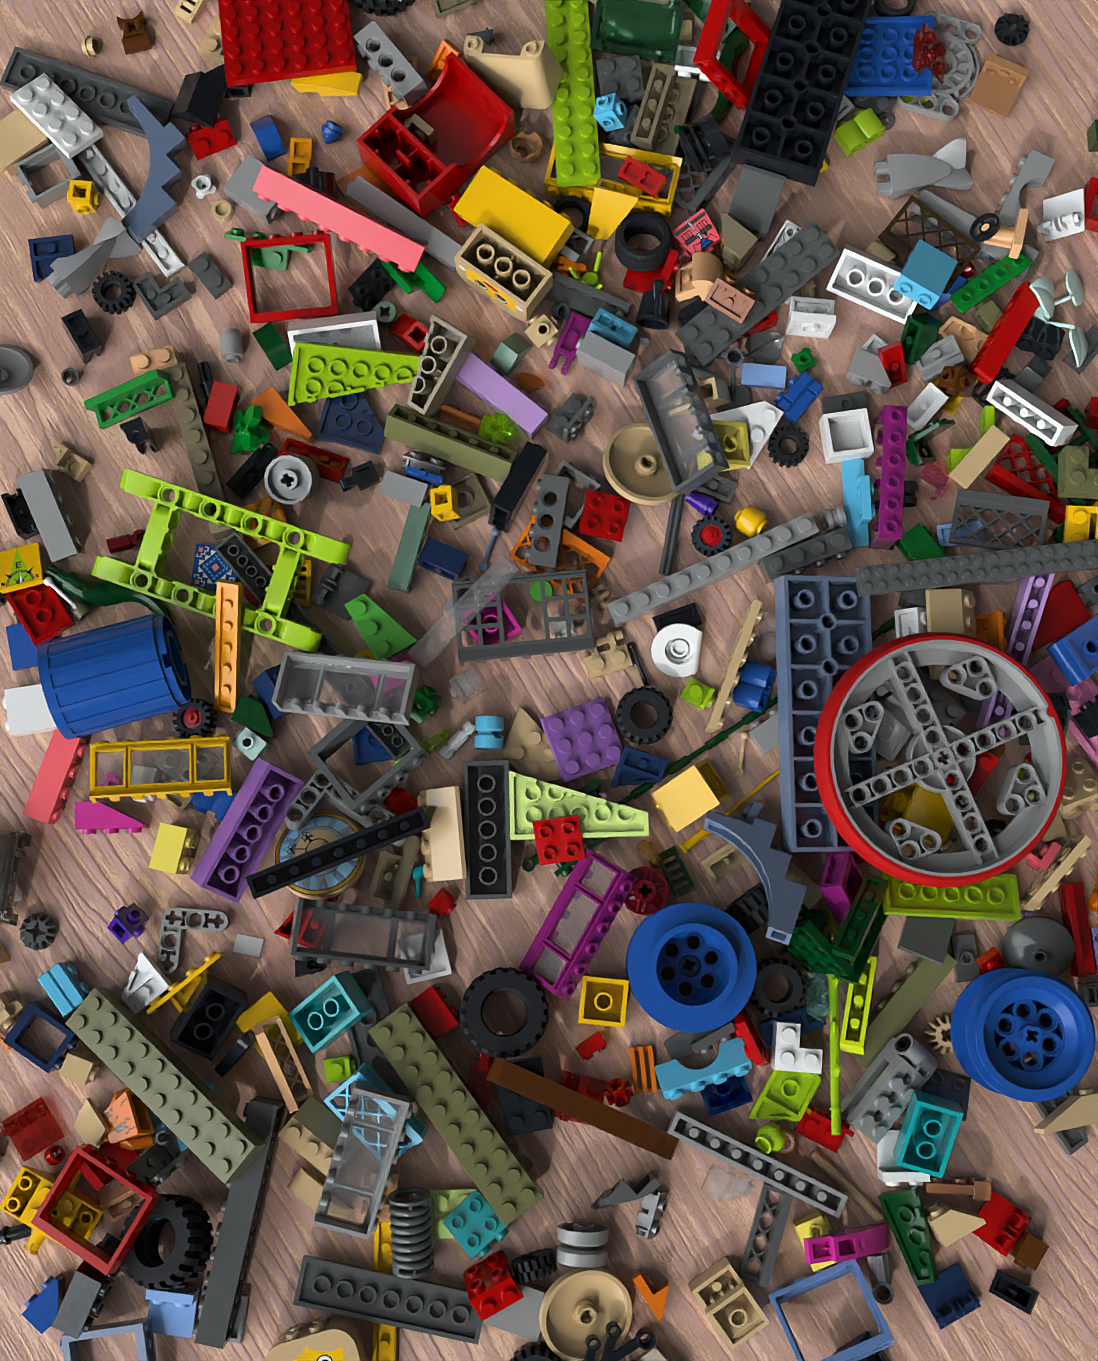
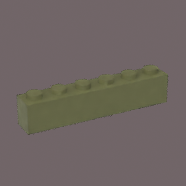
M395 404L387 415L383 436L492 478L495 481L504 483L516 462L518 451L399 404Z
M947 952L941 966L920 957L915 963L911 962L904 970L906 974L901 981L898 979L892 984L889 989L891 993L887 998H881L876 1004L875 1008L877 1010L869 1019L864 1055L850 1054L868 1068L892 1037L896 1038L958 962Z

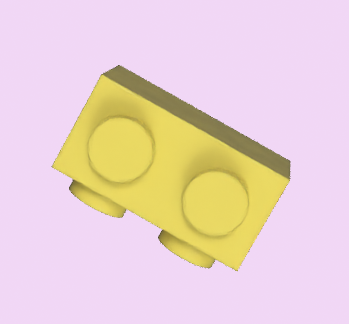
M818 1211L792 1222L804 1253L803 1238L829 1234L828 1231L832 1230L827 1217H822ZM827 1261L809 1265L813 1271H817L836 1262Z

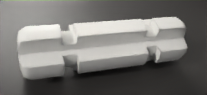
M467 721L462 726L463 729L461 731L458 730L447 742L448 745H444L439 751L446 760H450L454 755L453 752H457L469 739L468 736H472L476 732L475 726L471 722Z

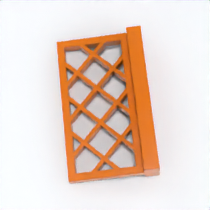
M533 514L532 519L508 556L530 571L542 574L546 572H540L536 569V565L531 566L526 563L529 559L522 560L515 556L520 547L531 546L529 530L531 523L535 524L536 515ZM547 517L542 519L544 527H550L553 524V521ZM563 528L562 551L559 554L563 555L565 566L557 569H566L568 571V568L581 566L583 570L584 565L590 563L600 567L595 576L587 577V580L593 579L588 586L590 594L612 559ZM527 537V541H528V542H527V543H523V541H524L525 538ZM544 537L538 543L544 542L545 549H547V541L549 539ZM563 544L569 547L570 549L564 550ZM577 552L580 563L568 565L565 553ZM582 556L589 561L583 562ZM568 578L566 585L569 584L570 590L567 589V594H575L572 583L581 582L582 579L571 581V578ZM546 580L562 590V583L559 584L555 580ZM584 598L576 599L580 603H584Z

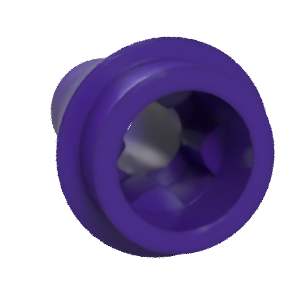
M691 491L690 495H687L685 502L689 503L704 517L714 516L720 502L716 501L715 497Z

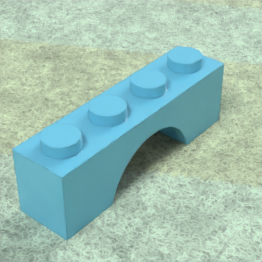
M737 1037L720 1043L717 1058L711 1065L703 1069L694 1070L686 1068L676 1059L654 1066L665 1100H675L689 1091L698 1092L709 1084H721L729 1077L735 1075L741 1077L749 1073V1070H752V1063L744 1051L743 1046L745 1044L743 1039Z

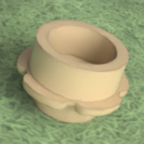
M85 36L81 43L82 51L88 57L94 58V55L100 54L99 41L96 37Z

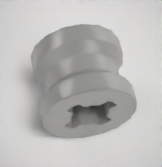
M837 506L834 510H823V520L827 531H832L835 527L842 528L847 526L846 515L842 506Z

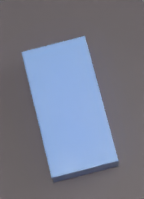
M743 362L740 385L784 391L787 367Z

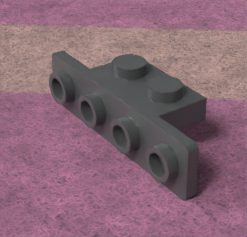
M746 1004L745 1008L750 1018H752L753 1015ZM732 1019L723 1026L705 1032H679L664 1041L663 1045L672 1060L676 1059L679 1061L693 1052L696 1054L700 1052L702 1055L713 1049L712 1044L720 1040L723 1043L732 1038V1032L735 1031L733 1027L735 1022Z

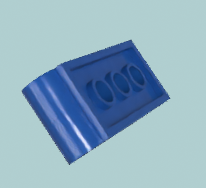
M1098 613L1046 648V651L1071 686H1075L1098 671Z

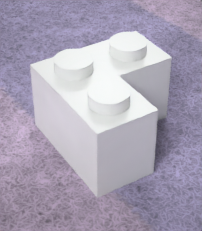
M774 1020L771 1068L782 1071L821 1074L823 1050L819 1047L799 1046L801 1024L794 1021Z

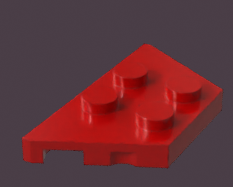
M744 1006L733 1018L735 1022L733 1027L739 1039L743 1038L745 1043L743 1048L748 1059L752 1058L756 1066L764 1067L771 1064V1060Z

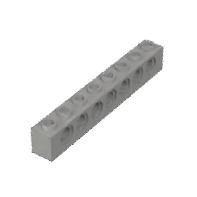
M675 1108L666 1127L668 1134L839 1218L848 1199V1195L844 1191L770 1154H764L758 1148Z

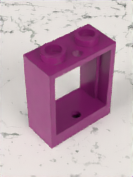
M850 851L828 852L819 887L838 924L844 923L864 879Z

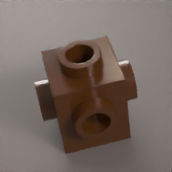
M961 364L944 366L937 387L945 391L944 394L952 398L971 397L978 376L969 372L967 367Z

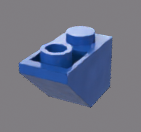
M62 1273L55 1278L51 1275L41 1286L44 1290L39 1295L35 1293L25 1303L27 1309L22 1315L41 1334L54 1323L65 1297V1276Z

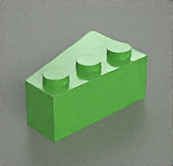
M365 594L344 604L376 660L381 658L390 659L418 643L412 635Z

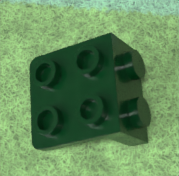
M935 419L927 424L928 428L922 432L918 430L908 436L909 440L906 441V457L908 461L915 467L931 465L936 462L937 459L927 441L955 425L954 419Z

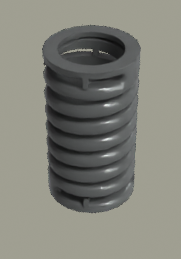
M404 1187L394 1190L388 1195L389 1212L391 1213L389 1216L391 1222V1248L393 1249L391 1251L393 1257L392 1272L395 1276L405 1279L424 1277L435 1269L434 1253L432 1251L434 1247L432 1242L431 1193L428 1189L422 1187Z

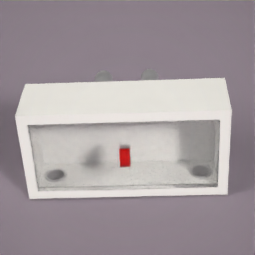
M376 311L288 322L287 332L292 358L295 340L383 350Z

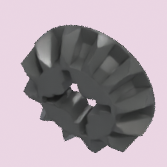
M42 913L30 915L23 920L22 926L19 928L20 939L25 944V947L33 950H43L49 947L54 942L57 934L56 924L53 919ZM37 925H39V930L46 932V934L38 935L36 939L35 934L29 930L36 929Z

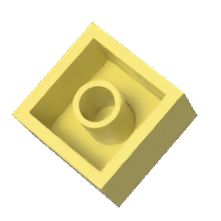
M160 822L149 868L173 874H186L187 871H190L193 863V858L190 856L192 849L196 848L199 836L196 835L197 830Z

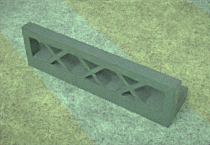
M425 502L421 508L410 505L387 585L390 589L410 593L418 565V557L422 551L432 516L430 503Z

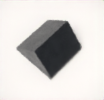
M202 71L187 74L183 80L171 115L213 129L227 88Z

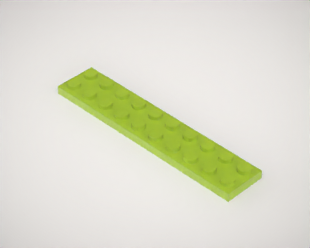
M545 0L548 47L563 69L556 96L552 103L557 187L596 185L598 179H601L597 120L593 116L595 92L588 0Z

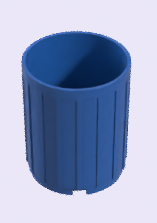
M153 613L39 644L37 664L42 690L50 714L64 738L72 740L180 709L183 704L191 701V684L187 665L182 661L180 654L182 648L167 615L157 616Z

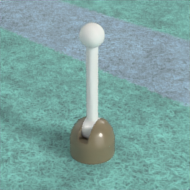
M51 577L44 579L45 585L51 586L72 606L71 614L77 621H81L91 611L87 604L83 602L75 603L53 583Z

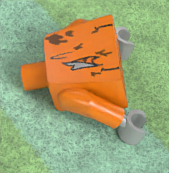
M129 1087L114 1094L109 1107L102 1114L109 1127L104 1142L109 1141L112 1145H120L123 1149L135 1151L153 1147V1144L156 1143L161 1146H168L171 1143L170 1141H160L162 1135L169 1134L166 1131H159L155 1137L151 1136L155 1132L147 1106Z

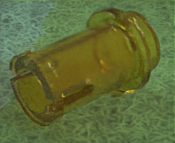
M643 840L636 847L638 855H642L652 868H658L664 862V858L652 847L653 843L651 841Z

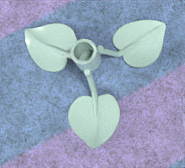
M1069 269L1065 277L1069 294L1064 298L1054 301L1055 288L1048 276L1038 278L1029 288L1036 294L1040 303L1033 314L1034 317L1039 318L1045 324L1070 328V343L1077 367H1080L1085 360L1088 350V343L1081 327L1076 328L1074 324L1049 321L1053 317L1055 305L1071 298L1075 306L1081 305L1084 301L1085 292L1082 281L1075 269Z

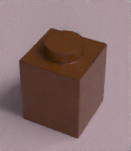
M1024 1230L1009 1254L1015 1258L1013 1262L1024 1270L1030 1267L1036 1271L1049 1245Z

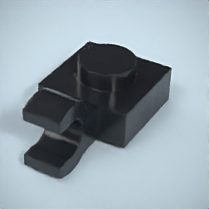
M372 461L352 468V476L339 480L343 492L351 490L356 485H358L361 491L380 483Z

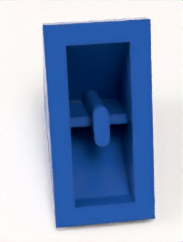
M269 115L249 123L268 162L287 153L276 126Z

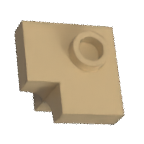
M4 992L0 993V1030L4 1028L8 1030L17 1022L16 1017L29 1005L25 999L12 1001Z

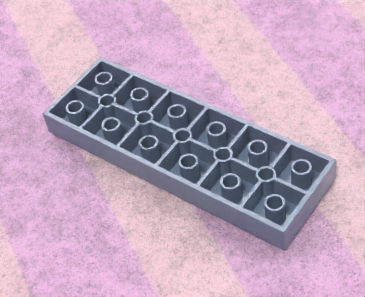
M783 575L774 580L782 851L855 852L838 833L821 801L814 770V743L818 721L831 691L844 673L856 661L872 650L870 596L858 597L856 577ZM874 692L868 697L865 703L874 701ZM868 706L866 713L868 717L873 718L874 710ZM847 715L845 722L847 726L852 727L854 720L851 716ZM860 737L855 739L857 748L861 749L863 747V740ZM875 739L872 747L867 752L853 754L848 750V764L852 784L877 774ZM877 780L874 782V788H875L876 791H877ZM855 789L853 798L856 801H860L861 792ZM878 799L862 805V807L879 827Z

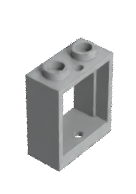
M54 143L15 164L19 172L16 174L22 186L27 185L29 190L26 193L33 204L37 202L41 209L66 196L70 180H85L73 159H69ZM61 158L71 177L39 194L29 175Z
M563 461L554 476L560 477L566 474L587 489L600 491L599 480L590 474L586 476L581 473L580 468L572 462L568 464ZM551 493L546 496L545 501H547ZM584 502L573 518L565 516L564 529L570 533L582 517ZM551 515L545 516L553 521V517Z

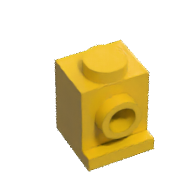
M447 484L430 489L431 514L441 522L461 518L458 508L457 490Z

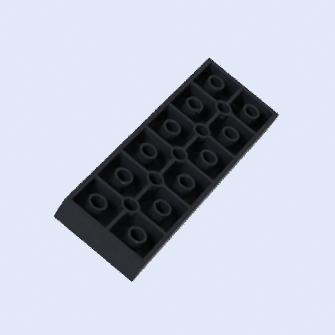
M781 0L736 140L731 162L740 165L747 164L785 176L786 179L815 187L873 0Z

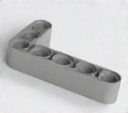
M318 770L288 806L285 823L291 830L297 831L302 829L325 800L365 828L377 824L373 821L376 817H380L385 821L395 817V815L378 803L374 805L371 811L368 810L362 816L351 810L343 798L336 796L337 790L323 772ZM337 776L355 800L362 794ZM326 780L329 784L322 786L318 784V781ZM313 797L315 801L307 803L304 801V798ZM299 814L302 818L300 820H292L290 816ZM407 838L394 842L390 845L399 847L405 843Z

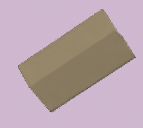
M654 63L630 141L644 151L676 157L680 146L679 134H675L674 126L687 123L698 81L697 79L676 76L675 66Z

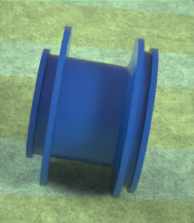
M693 902L666 905L655 914L647 916L639 924L631 937L625 961L630 989L645 1012L665 1027L688 1033L713 1030L732 1020L748 1002L755 985L757 972L753 945L742 926L733 917L719 908ZM690 936H696L699 940L698 946L694 949H690L687 946V939ZM668 944L676 945V955L672 957L666 955L665 948ZM709 951H714L717 956L713 964H708L705 961V955ZM685 959L694 962L690 971L682 968V965L685 964ZM665 967H671L673 970V976L669 980L661 977V971ZM706 974H710L713 978V983L709 987H703L701 984V978ZM684 982H688L691 985V991L687 995H682L679 992V986Z
M1001 968L989 971L968 984L954 1005L950 1020V1039L955 1056L969 1077L982 1087L998 1094L1024 1102H1042L1057 1098L1070 1091L1079 1083L1087 1072L1094 1055L1095 1027L1087 1004L1070 984L1053 974L1039 970ZM1020 1004H1023L1025 1007V1013L1022 1016H1019L1017 1013V1008ZM1004 1018L1007 1022V1027L1001 1031L999 1021ZM1027 1030L1031 1031V1033L1029 1034L1030 1040L1026 1039V1037L1028 1036V1033L1026 1032ZM1008 1042L1010 1045V1052L1005 1055L1002 1051V1047L1005 1043ZM1030 1052L1032 1058L1025 1063L1024 1057Z

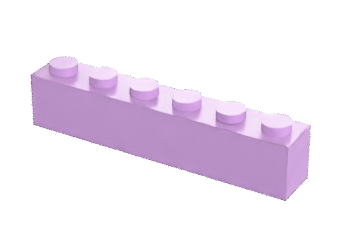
M472 349L456 380L532 440L548 421V410L541 403L537 402L535 404L530 400V395L523 389H516L513 386L514 383L507 376L501 377L496 373L497 370L492 364L481 361L478 353Z

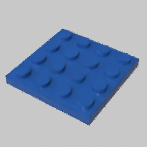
M934 16L867 17L844 95L931 96Z

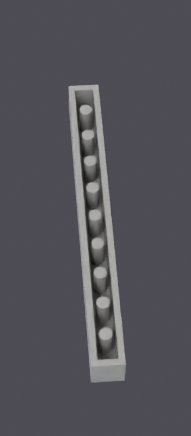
M808 512L607 604L606 610L616 629L759 563L761 558L815 538L819 530L811 513Z

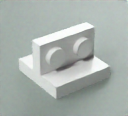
M791 296L785 335L828 339L836 323V315H834L835 300Z

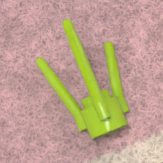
M598 251L593 271L585 273L582 278H580L572 266H569L571 274L577 281L598 290L603 287L602 283L599 284L598 276L602 251Z

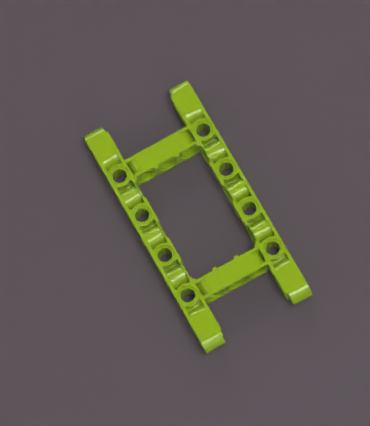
M124 468L119 487L125 489V492L154 501L152 513L136 563L132 564L112 556L109 558L97 555L91 575L216 619L215 592L163 574L182 511L194 514V516L229 526L237 531L280 545L279 548L281 550L276 565H273L272 568L274 572L269 587L266 586L265 589L267 593L262 608L241 602V628L311 653L318 651L323 633L316 631L317 628L286 618L306 555L332 564L340 563L346 565L352 545L139 471ZM174 490L175 498L171 501L169 495ZM215 504L217 507V511L214 515H212L210 512V508L212 505ZM256 518L258 520V527L253 530L251 524ZM296 533H299L301 537L298 544L293 542V536ZM144 576L148 578V583L146 586H144L142 582ZM185 590L189 592V598L187 601H185L183 598V593ZM268 619L272 621L271 630H267L265 622Z

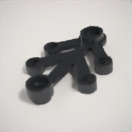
M611 1321L605 1328L608 1335L599 1361H619L639 1347L643 1350H649L654 1347L656 1337L651 1329L644 1327L637 1331L635 1338L614 1351L616 1340L621 1334V1328L617 1322ZM613 1327L617 1328V1330L614 1333H610V1330ZM591 1334L585 1340L587 1351L584 1361H594L596 1351L601 1347L598 1336ZM644 1334H648L645 1339H641ZM591 1341H597L594 1346H590Z

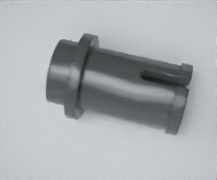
M488 27L484 31L467 33L469 36L480 37L489 46L495 42L493 29L488 30Z

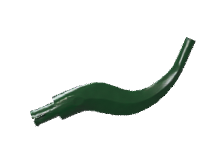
M740 28L738 31L730 34L719 57V61L736 80L738 62L749 45L748 37ZM719 89L717 103L710 112L717 124L726 117L733 106ZM699 123L675 125L674 132L678 134V131L683 129L684 133H690L687 127L689 125L698 132L700 131Z
M54 564L48 566L51 571L47 569L44 575L60 583L63 591L84 602L97 606H110L123 602L140 603L157 616L167 615L175 629L172 617L160 599L107 580L92 581L74 571L67 573Z

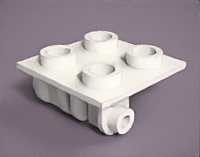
M1084 188L1043 200V221L1037 225V230L1039 233L1044 234V242L1085 231Z

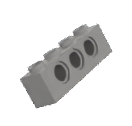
M374 20L353 36L357 43L355 48L362 58L366 56L369 59L367 62L374 72H380V79L387 88L391 86L394 89L392 93L399 102L404 101L409 107L428 92L424 80Z

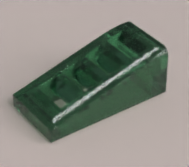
M675 846L655 855L675 899L696 889ZM673 855L675 856L676 859L666 864H663V860ZM679 864L680 867L667 872L666 869ZM683 872L684 876L673 881L671 880V877ZM685 881L688 882V884H686V885H684V886H682V887H680V888H678V889L675 888V886H677V885H679V884H681V883H683V882H685Z

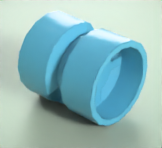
M476 716L475 730L478 731V734L474 737V749L503 750L504 737L501 735V732L504 731V717Z

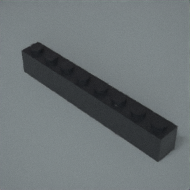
M419 806L248 875L245 878L253 898L256 899L431 827L423 807Z

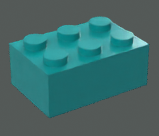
M348 970L333 975L288 1014V1017L311 1052L315 1053L330 1046L374 1008Z
M914 1089L893 1150L896 1165L942 1178L964 1115L960 1103Z

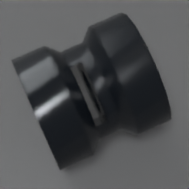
M904 480L903 507L917 506V497L915 496V492L918 490L917 482Z

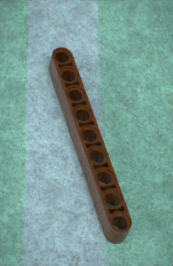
M494 1058L486 1078L487 1080L672 1161L679 1139L668 1134L666 1131L504 1059Z

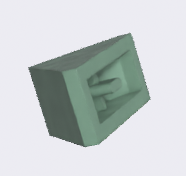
M515 332L501 341L489 363L496 368V373L501 377L504 375L508 377L530 351L532 345Z

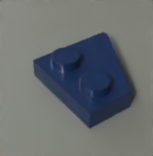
M72 234L28 239L34 282L40 283L54 271L50 265L57 258L76 254L74 236Z
M625 745L610 786L618 788V786L661 782L668 759Z

